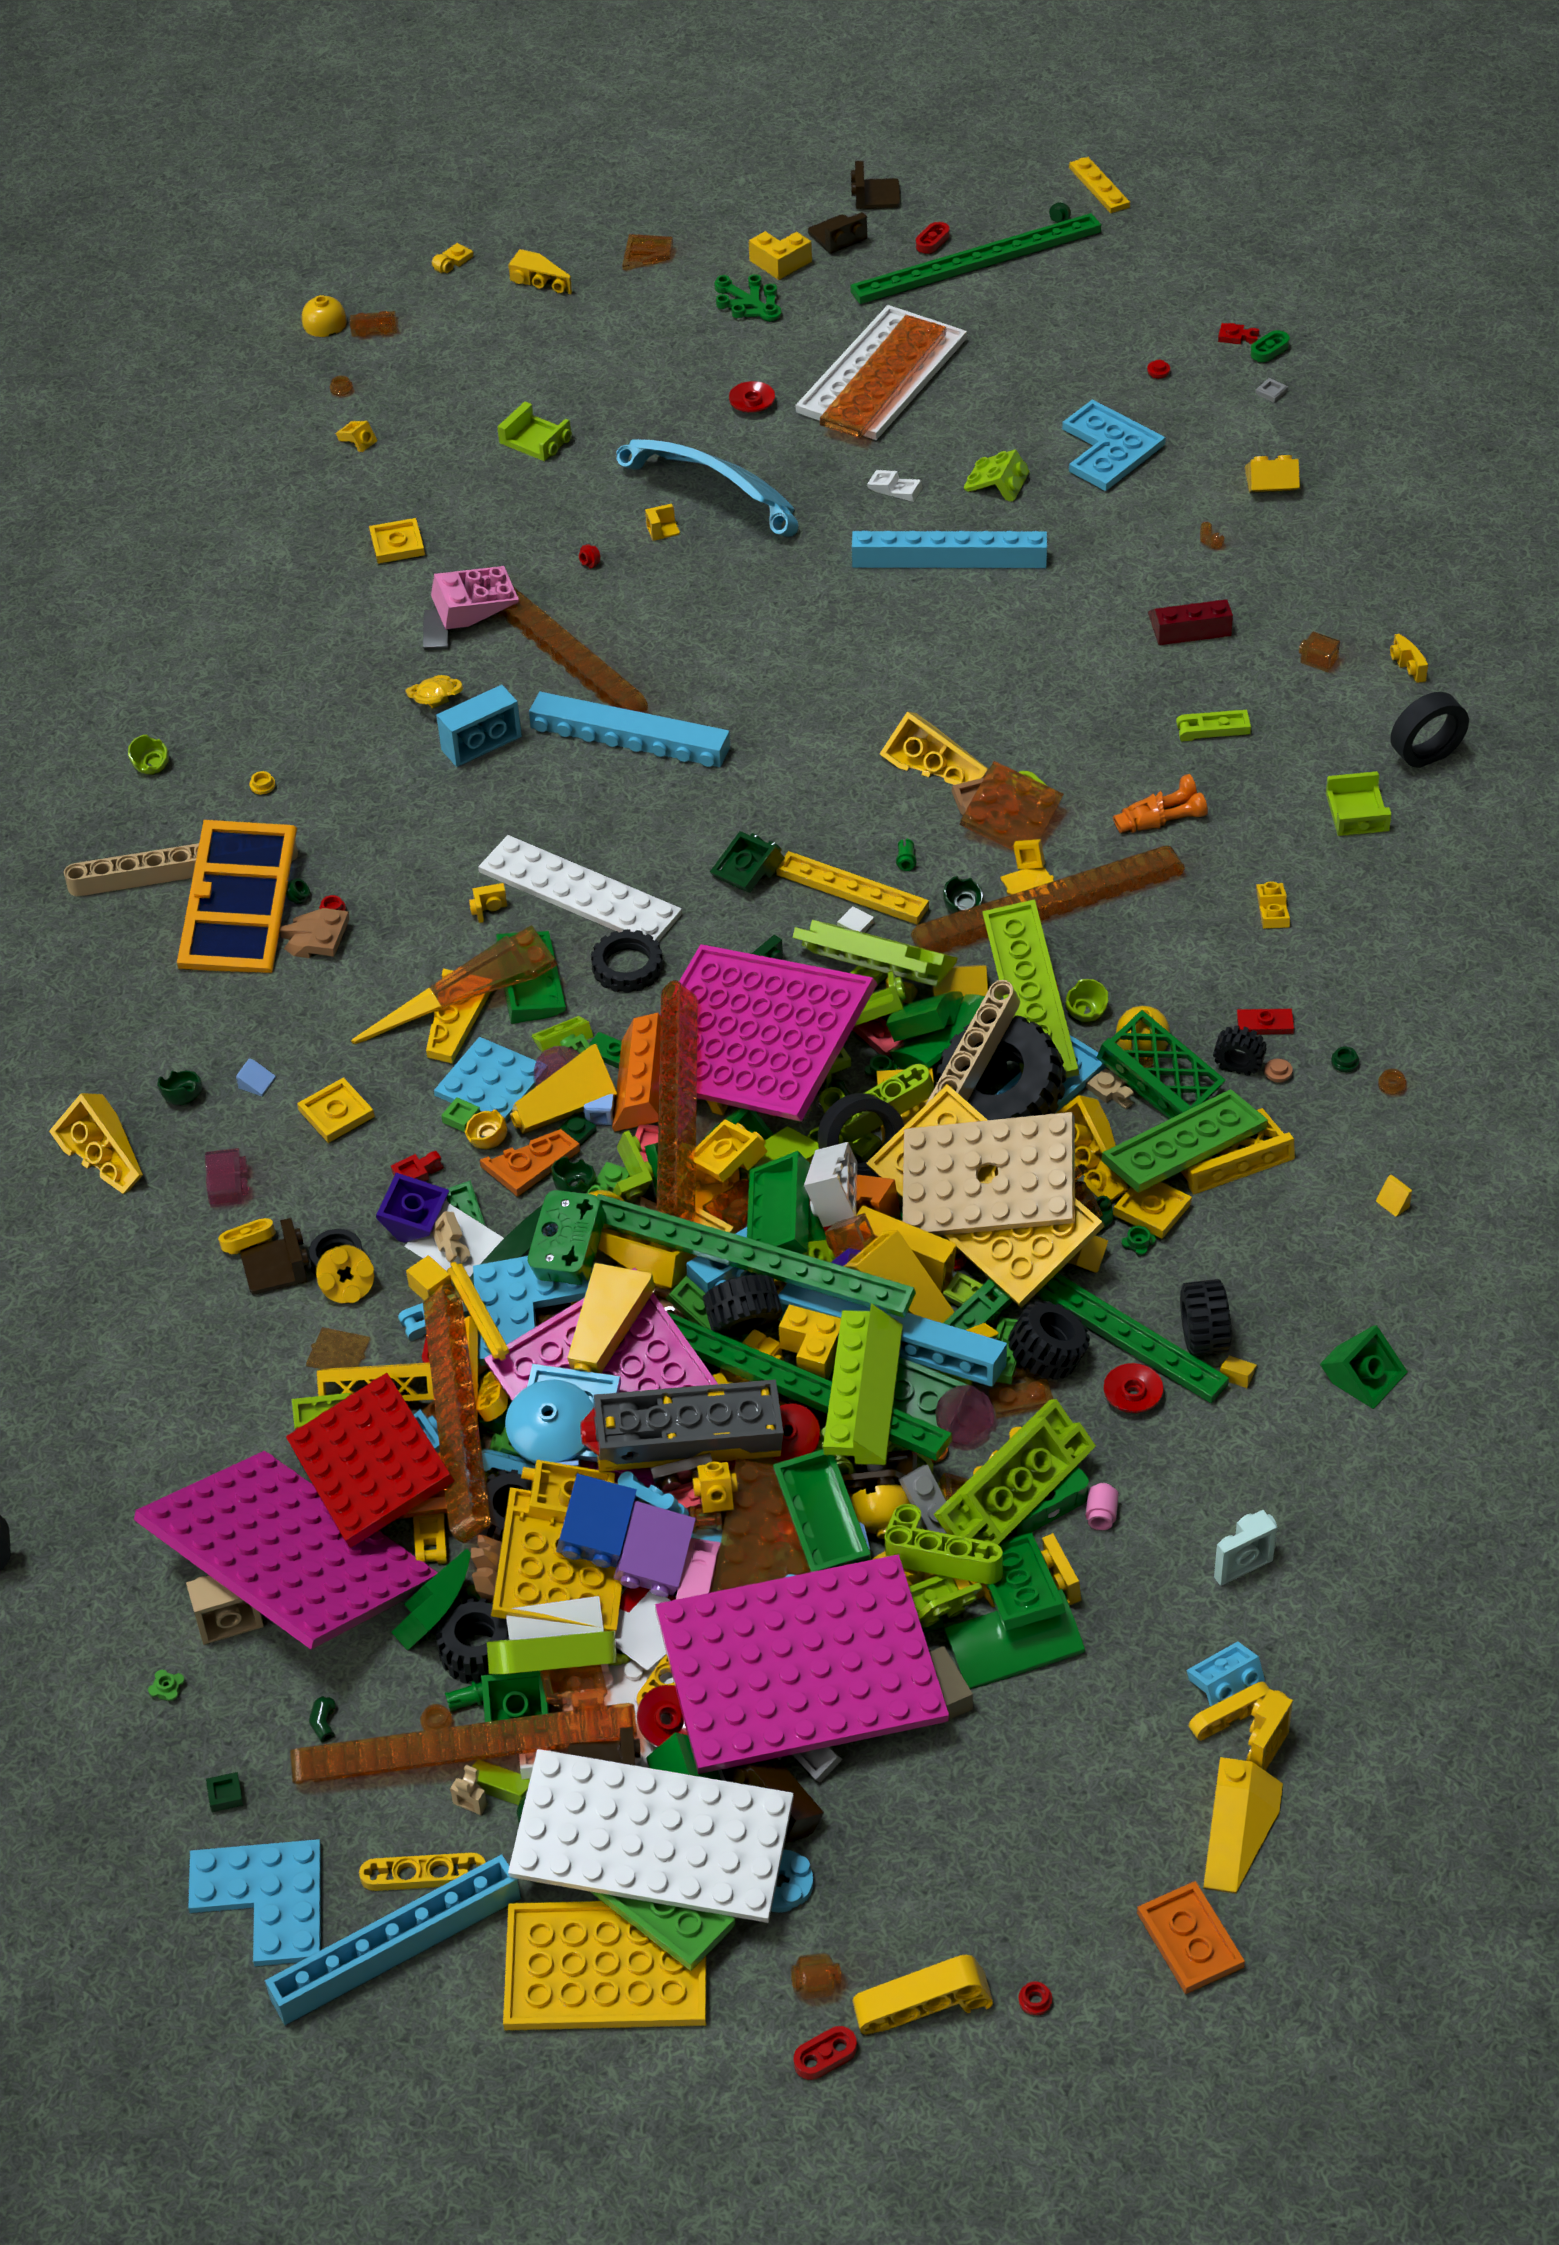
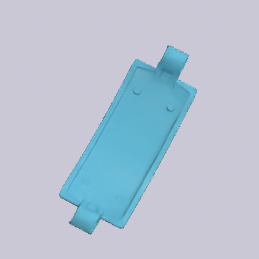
M631 440L629 445H623L616 451L618 463L633 470L640 469L646 460L654 454L669 460L710 466L728 477L753 499L769 505L770 528L774 533L790 537L796 534L798 530V521L792 514L794 507L769 484L738 465L690 447L656 440ZM786 520L785 527L782 529L781 525Z

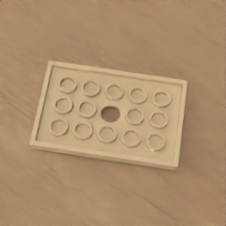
M1072 1112L904 1129L903 1222L937 1236L1075 1223V1116ZM986 1165H994L998 1168V1175L992 1179V1182L989 1184L979 1182L977 1178L979 1170Z

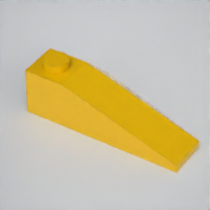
M913 712L905 714L880 752L881 756L899 769L906 771L909 768L922 771L921 775L930 777L933 774L944 777L946 783L953 785L984 778L989 770L938 728Z
M81 1093L49 1131L63 1152L69 1156L74 1153L78 1154L83 1158L81 1164L87 1169L92 1165L100 1170V1178L122 1194L128 1192L143 1175L119 1117L103 1094Z
M1078 1095L1055 1114L1072 1112L1075 1116V1170L1078 1169L1085 1176L1084 1184L1097 1197L1107 1196L1112 1202L1128 1190V1185L1101 1161L1102 1152L1116 1146L1110 1123L1098 1099Z
M606 1228L602 1229L598 1246L599 1250L626 1268H636L637 1271L652 1273L655 1285L662 1289H670L680 1283L687 1274L686 1263L695 1257V1255Z
M1220 1757L1203 1889L1236 1894L1256 1854L1264 1843L1271 1826L1279 1815L1283 1783L1254 1762Z

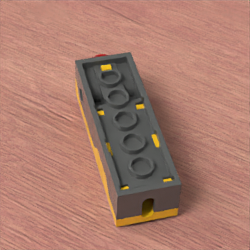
M776 1379L594 1395L593 1409L580 1422L581 1442L597 1454L599 1472L656 1467L706 1453L711 1454L713 1462L781 1456L783 1426Z

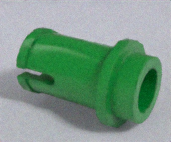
M902 839L898 842L896 865L902 871H910L917 863L914 855V842L911 839H906V846H904Z
M473 1681L471 1686L445 1692L450 1712L476 1703L480 1706L481 1702H483L482 1683L475 1684Z

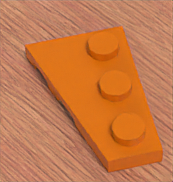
M560 1129L530 1140L529 1145L517 1150H514L512 1147L504 1150L501 1156L490 1159L489 1156L480 1159V1166L518 1197L550 1174L554 1161L564 1156L570 1159L580 1152V1144Z

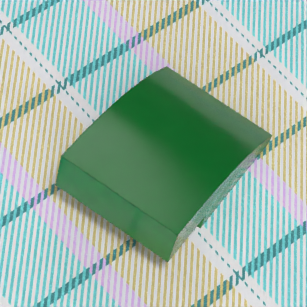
M951 991L903 1005L902 1010L893 1012L888 1018L886 1025L894 1042L940 1030L947 1025L954 1024L964 997L962 992Z
M468 1548L430 1579L404 1604L411 1613L391 1633L407 1651L442 1618L458 1595L469 1567L471 1552Z

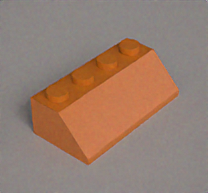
M659 1013L634 1018L622 1039L616 1089L617 1095L612 1125L614 1132L664 1121L673 1030Z

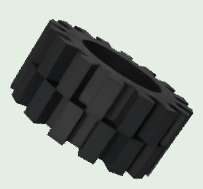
M1234 1026V1029L1227 1027L1218 1036L1213 1052L1214 1061L1216 1064L1220 1063L1219 1067L1222 1070L1228 1068L1227 1072L1235 1071L1237 1074L1244 1072L1247 1076H1250L1251 1072L1253 1074L1257 1073L1258 1069L1260 1070L1267 1050L1266 1041L1263 1042L1264 1038L1262 1035L1256 1036L1257 1031L1255 1030L1248 1032L1249 1028L1245 1026L1243 1030H1240L1239 1026Z

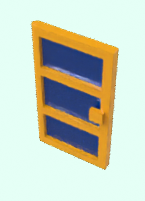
M217 820L203 821L177 958L178 969L273 972L297 833L296 826Z

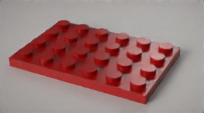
M388 1373L374 1379L368 1385L349 1395L335 1406L322 1412L319 1416L286 1436L350 1548L455 1482Z

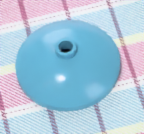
M551 1379L531 1384L513 1399L508 1408L505 1420L508 1439L519 1455L533 1463H536V1460L548 1462L569 1461L586 1449V1446L581 1442L580 1422L593 1409V1404L581 1388L567 1381ZM548 1410L553 1411L551 1416L543 1415Z

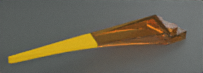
M531 925L510 938L505 936L353 1038L351 1042L357 1044L367 1041L441 1008L490 991L535 979L558 964Z

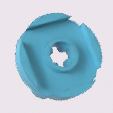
M783 1849L778 1876L780 1874L785 1875V1879L789 1880V1883H783L781 1887L776 1886L771 1908L772 1912L790 1911L792 1908L800 1904L802 1905L811 1895L813 1873L809 1860L806 1857Z

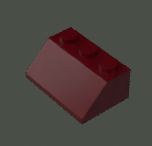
M1227 599L1168 606L1148 611L1158 645L1232 636L1233 614Z

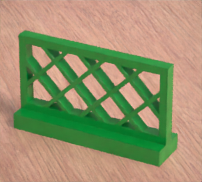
M1143 1010L1136 1014L1111 1039L1108 1038L1102 1043L1096 1057L1168 1119L1207 1101L1225 1083V1079ZM1142 1021L1150 1028V1034L1136 1033L1135 1025ZM1119 1040H1132L1133 1050H1123L1116 1043ZM1137 1040H1150L1152 1051L1138 1050ZM1156 1041H1166L1171 1045V1051H1157ZM1139 1057L1153 1058L1154 1068L1143 1067L1139 1063ZM1158 1058H1172L1173 1068H1159ZM1177 1058L1189 1060L1192 1063V1069H1178ZM1160 1075H1174L1175 1086H1168L1162 1083ZM1179 1075L1193 1076L1194 1086H1180ZM1198 1076H1208L1215 1083L1211 1087L1199 1086ZM1181 1093H1195L1196 1101L1191 1106L1181 1099Z

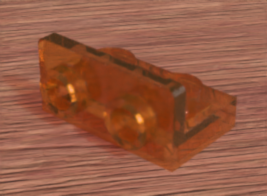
M395 311L350 315L352 337L397 333Z

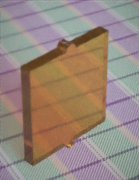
M322 1327L316 1342L311 1345L312 1351L306 1366L318 1369L358 1367L360 1361L365 1358L364 1352L370 1337Z

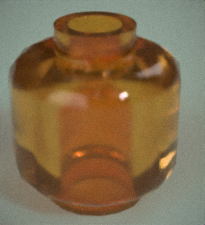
M827 1953L801 1955L797 1959L796 1965L791 1966V1981L794 1992H799L801 1997L807 2000L832 1996L835 1992L836 1984H841L839 1963L833 1964L832 1958Z

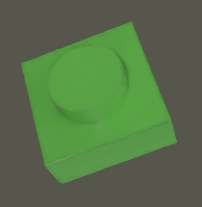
M456 1097L441 1115L442 1123L465 1132L467 1122L474 1114L480 1112V1107Z
M606 1162L596 1178L595 1185L600 1186L602 1183H606L609 1185L608 1191L613 1192L617 1182L630 1176L625 1167Z

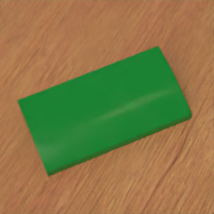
M549 931L496 934L495 950L510 1023L515 1024L550 1018L564 1012L566 1006Z
M966 994L963 997L954 1024L947 1025L940 1030L907 1038L889 1051L898 1068L903 1070L915 1064H922L930 1068L938 1062L944 1049H948L950 1046V1040L956 1034L959 1035L964 1031L963 1028L971 1023L985 996Z
M799 1151L750 1169L747 1238L803 1254L808 1252L809 1195L804 1187L810 1163Z
M822 1449L773 1464L775 1475L810 1572L871 1560L870 1551L834 1455H824Z
M1062 1589L1058 1591L1064 1602L1066 1613L1051 1619L1040 1620L1021 1628L1006 1631L998 1612L994 1611L944 1628L946 1641L957 1668L970 1689L1001 1681L1085 1652L1078 1627Z

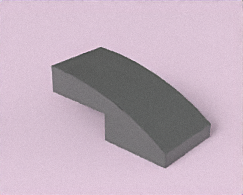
M437 609L424 610V650L449 649V629H445Z

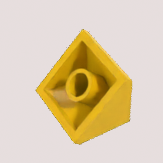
M987 966L953 967L936 987L932 986L933 997L951 991L962 992L963 996L966 994L986 996L988 992Z

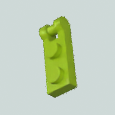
M1247 709L1184 714L1176 719L1177 728L1180 729L1179 737L1181 742L1193 741L1197 738L1247 735L1251 733Z

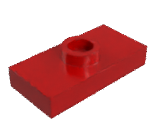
M1237 1009V1025L1240 1027V1030H1243L1245 1026L1249 1028L1248 1032L1257 1031V1035L1294 1033L1292 1009Z

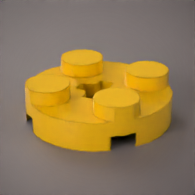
M342 1245L326 1251L318 1261L316 1267L317 1283L323 1294L332 1301L355 1303L371 1289L374 1281V1267L367 1254L361 1249L351 1245ZM348 1266L351 1268L350 1273L353 1277L351 1280L346 1279L342 1282L340 1281L341 1276L337 1272L339 1269L344 1270Z

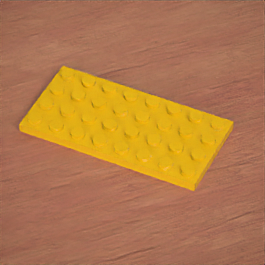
M947 1084L866 1164L879 1177L895 1179L897 1194L903 1198L904 1129L988 1120ZM994 1165L982 1167L977 1175L979 1182L984 1184L991 1183L992 1179L998 1175V1168ZM1075 1198V1223L943 1236L947 1240L956 1243V1248L1022 1308L1104 1227V1224Z

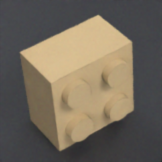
M201 1576L193 1581L186 1582L203 1645L263 1627L259 1611L211 1576Z

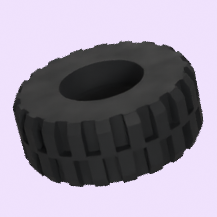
M1014 1016L967 1102L987 1120L1054 1114L1059 1107L1057 1104L1058 1100H1061L1065 1093V1087L1062 1083L1066 1081V1070L1063 1067L1064 1061L1048 1033H1045L1037 1023H1029L1025 1017ZM996 1018L989 1020L987 1024L994 1022ZM970 1024L963 1028L964 1031L959 1035L956 1034L950 1040L948 1049H944L940 1057L942 1065L939 1064L937 1067L936 1076L938 1079L943 1074ZM983 1042L977 1043L974 1048L979 1047ZM1006 1061H1016L1024 1064L1021 1078L1010 1090L998 1095H986L979 1092L983 1076L993 1066ZM970 1065L965 1066L961 1070V1072L967 1070L970 1067Z

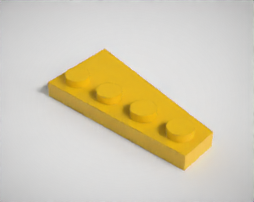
M443 968L442 982L438 990V1002L442 1008L434 1011V1021L431 1024L426 1048L427 1058L448 1063L454 1062L494 988L493 980Z

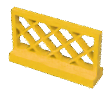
M1261 1108L1257 1111L1268 1119L1266 1129L1256 1133L1258 1134L1257 1139L1246 1138L1231 1148L1217 1153L1222 1156L1212 1158L1213 1156L1197 1163V1165L1181 1171V1173L1188 1181L1189 1189L1195 1195L1294 1160V1137L1289 1132L1284 1134L1266 1111ZM1264 1136L1274 1137L1263 1141ZM1239 1144L1248 1146L1242 1149H1237Z

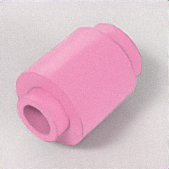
M1107 1483L1094 1485L1088 1491L1086 1519L1089 1526L1096 1530H1108L1116 1521L1119 1493Z

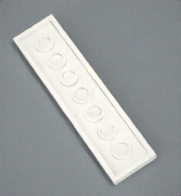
M509 835L478 866L479 872L612 930L623 932L625 929H630L631 932L636 930L643 931L644 935L650 934L653 936V940L658 942L682 915V908Z

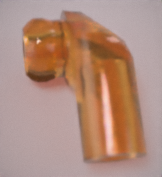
M1203 522L1200 525V541L1212 549L1221 548L1225 541L1224 536L1221 535L1219 537V533L1212 535V524L1209 522Z

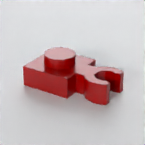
M1221 323L1218 342L1241 345V341H1246L1249 344H1253L1258 340L1260 329L1250 328L1246 330L1244 325Z

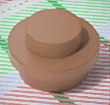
M1272 1059L1265 1065V1075L1273 1082L1281 1083L1292 1076V1065L1284 1059Z

